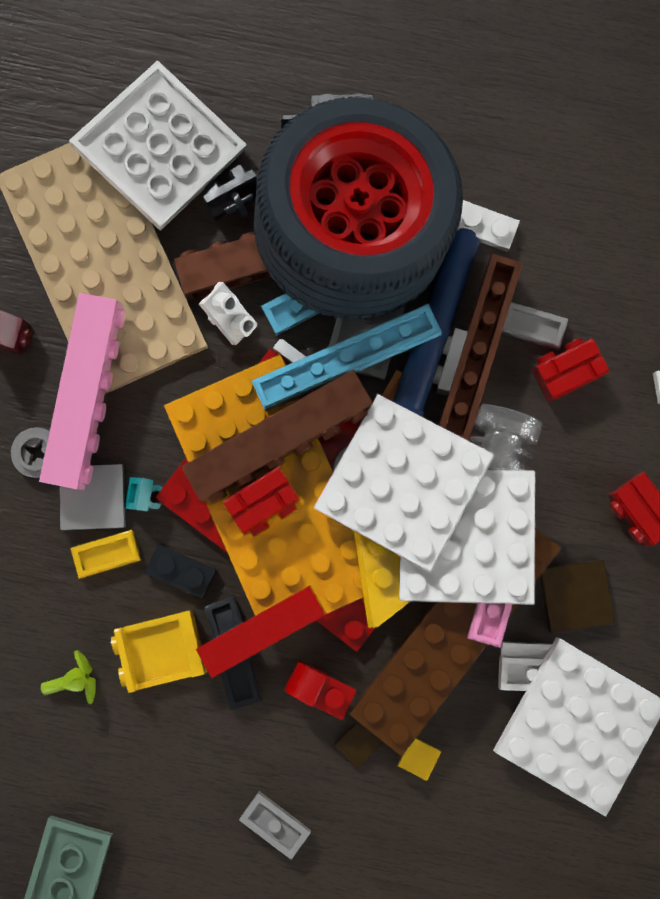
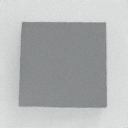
M123 464L92 465V479L89 485H85V490L60 486L61 530L126 528Z

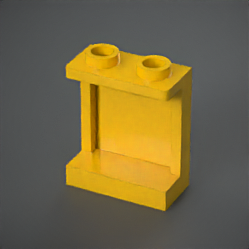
M193 610L114 629L115 636L111 637V644L114 654L120 655L122 668L118 669L119 679L122 687L127 686L128 693L191 676L204 675L208 672L196 651L202 645Z

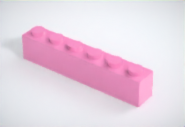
M79 292L39 482L78 490H85V485H89L93 475V466H90L92 453L97 452L100 441L99 434H96L99 422L104 420L106 413V403H103L105 390H110L113 380V373L109 371L112 359L115 360L119 352V341H116L119 328H123L126 318L123 304L118 300Z

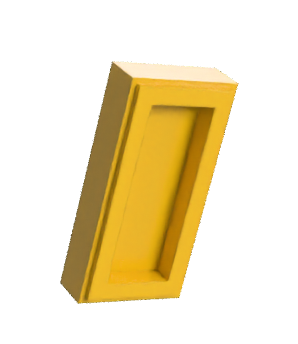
M133 530L71 548L79 579L142 561Z

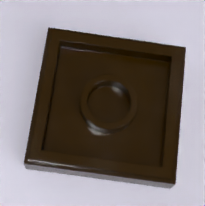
M604 560L546 568L540 575L550 633L615 623Z

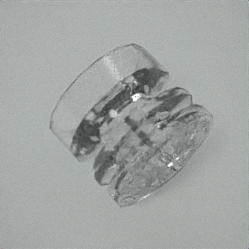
M480 404L473 427L484 433V437L470 436L469 442L494 454V458L487 470L529 471L530 468L518 461L531 462L533 455L522 449L521 445H536L543 424L534 417L515 410L495 405Z

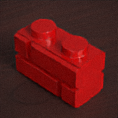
M578 338L564 346L565 352L555 356L552 351L536 360L539 365L532 369V373L548 403L610 372L592 338L583 342L582 338Z
M278 466L224 500L223 503L242 534L246 536L251 533L254 538L269 529L270 526L267 522L276 516L283 520L296 512L298 509L295 504L300 502V499Z
M641 472L611 492L608 497L612 501L609 503V506L613 513L619 519L624 517L631 526L628 532L633 540L639 545L643 543L645 547H648L660 541V492L646 473Z

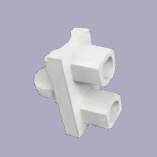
M218 282L213 291L199 303L208 315V320L220 329L232 345H237L257 327V322L248 314L224 282Z

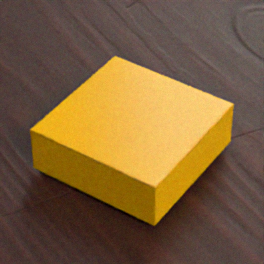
M416 738L403 756H401L397 765L427 781L441 754V750Z

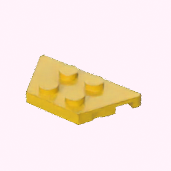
M354 531L368 628L378 627L410 602L399 600L401 556Z

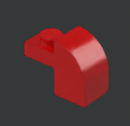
M298 659L284 689L288 694L311 707L314 706L343 720L357 689L327 675V672L301 659Z

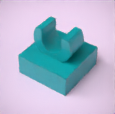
M130 477L125 508L147 512L148 509H159L161 504L153 503L150 497L153 491L160 492L163 487L153 485V480Z

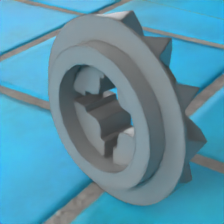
M38 427L29 428L15 438L11 447V459L15 468L23 475L40 478L44 458H37L35 462L32 461L33 454L29 453L30 451L26 447L38 448L42 444L41 451L45 453L49 430Z

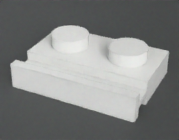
M502 641L501 656L499 657L498 688L500 690L527 691L552 644Z

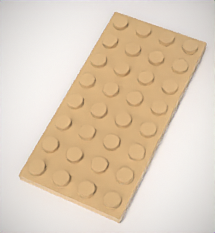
M70 143L0 173L1 191L68 342L79 292L115 299L123 304L126 318L123 328L118 329L116 341H119V352L115 360L112 359L109 372L113 373V380L110 390H105V394L208 348L152 223L70 146Z

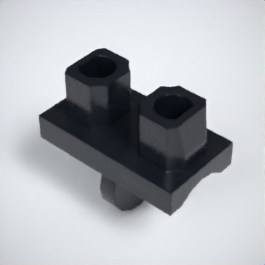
M239 165L230 170L228 174L230 182L221 186L218 180H211L205 186V195L203 197L215 220L225 214L229 216L239 211L242 218L249 215L246 206L255 202L254 198H256L257 176L252 169L247 171L242 165Z

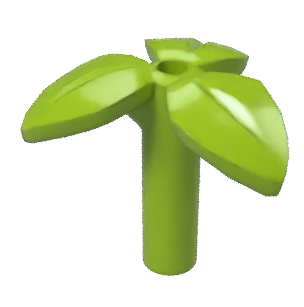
M76 650L74 655L79 669L74 668L63 677L42 683L41 692L43 695H48L65 689L77 692L83 691L85 688L87 702L92 704L96 693V679L89 677L92 667L86 656Z

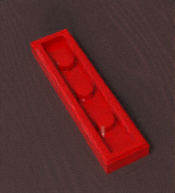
M309 585L198 647L196 651L211 678L321 618L326 615V611L312 586Z

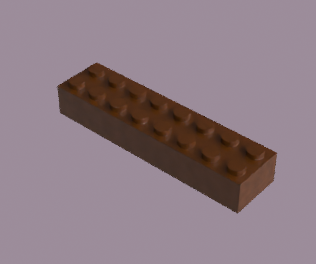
M536 528L534 583L561 549V547ZM433 602L349 710V714L400 756H403L488 645L467 638L476 603ZM512 604L510 615L518 604Z

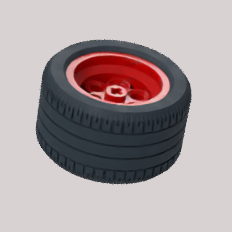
M342 97L341 99H331L328 102L323 101L321 104L318 103L315 106H311L309 109L298 113L297 116H294L279 130L269 144L261 161L257 179L254 213V235L260 258L275 283L277 282V285L284 292H287L288 296L293 300H297V303L302 304L304 307H309L310 310H314L317 313L321 312L322 315L357 320V318H375L396 311V309L398 310L413 301L431 283L457 233L463 208V190L459 169L448 146L445 145L444 140H441V136L437 135V132L432 130V127L427 125L426 121H422V118L416 117V114H411V111L404 110L403 107L400 108L396 104L386 103L384 100L379 101V99H366L365 97H348L347 99ZM318 199H328L332 204L323 205L318 202ZM381 212H391L394 218H387ZM338 227L343 233L334 234L330 232L329 228ZM361 234H370L374 237L375 240H365L362 238Z

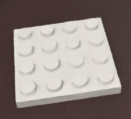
M158 60L69 140L70 146L160 231L197 197L211 180L217 178L237 159L247 147V144Z
M378 394L367 412L368 415L363 419L314 508L426 571L431 572L493 460L494 454Z
M487 470L432 571L428 572L400 557L399 600L534 605L535 471Z
M556 637L493 751L602 815L607 816L660 719V697Z

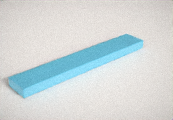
M426 304L254 379L252 383L265 412L315 391L351 370H354L356 373L436 338L442 334V331L429 304Z

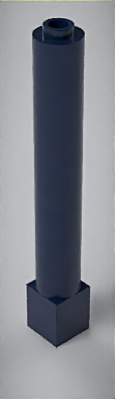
M459 228L436 274L426 303L429 304L442 334L410 349L392 401L421 417L423 416V409L480 245V240L476 237V233L467 228Z

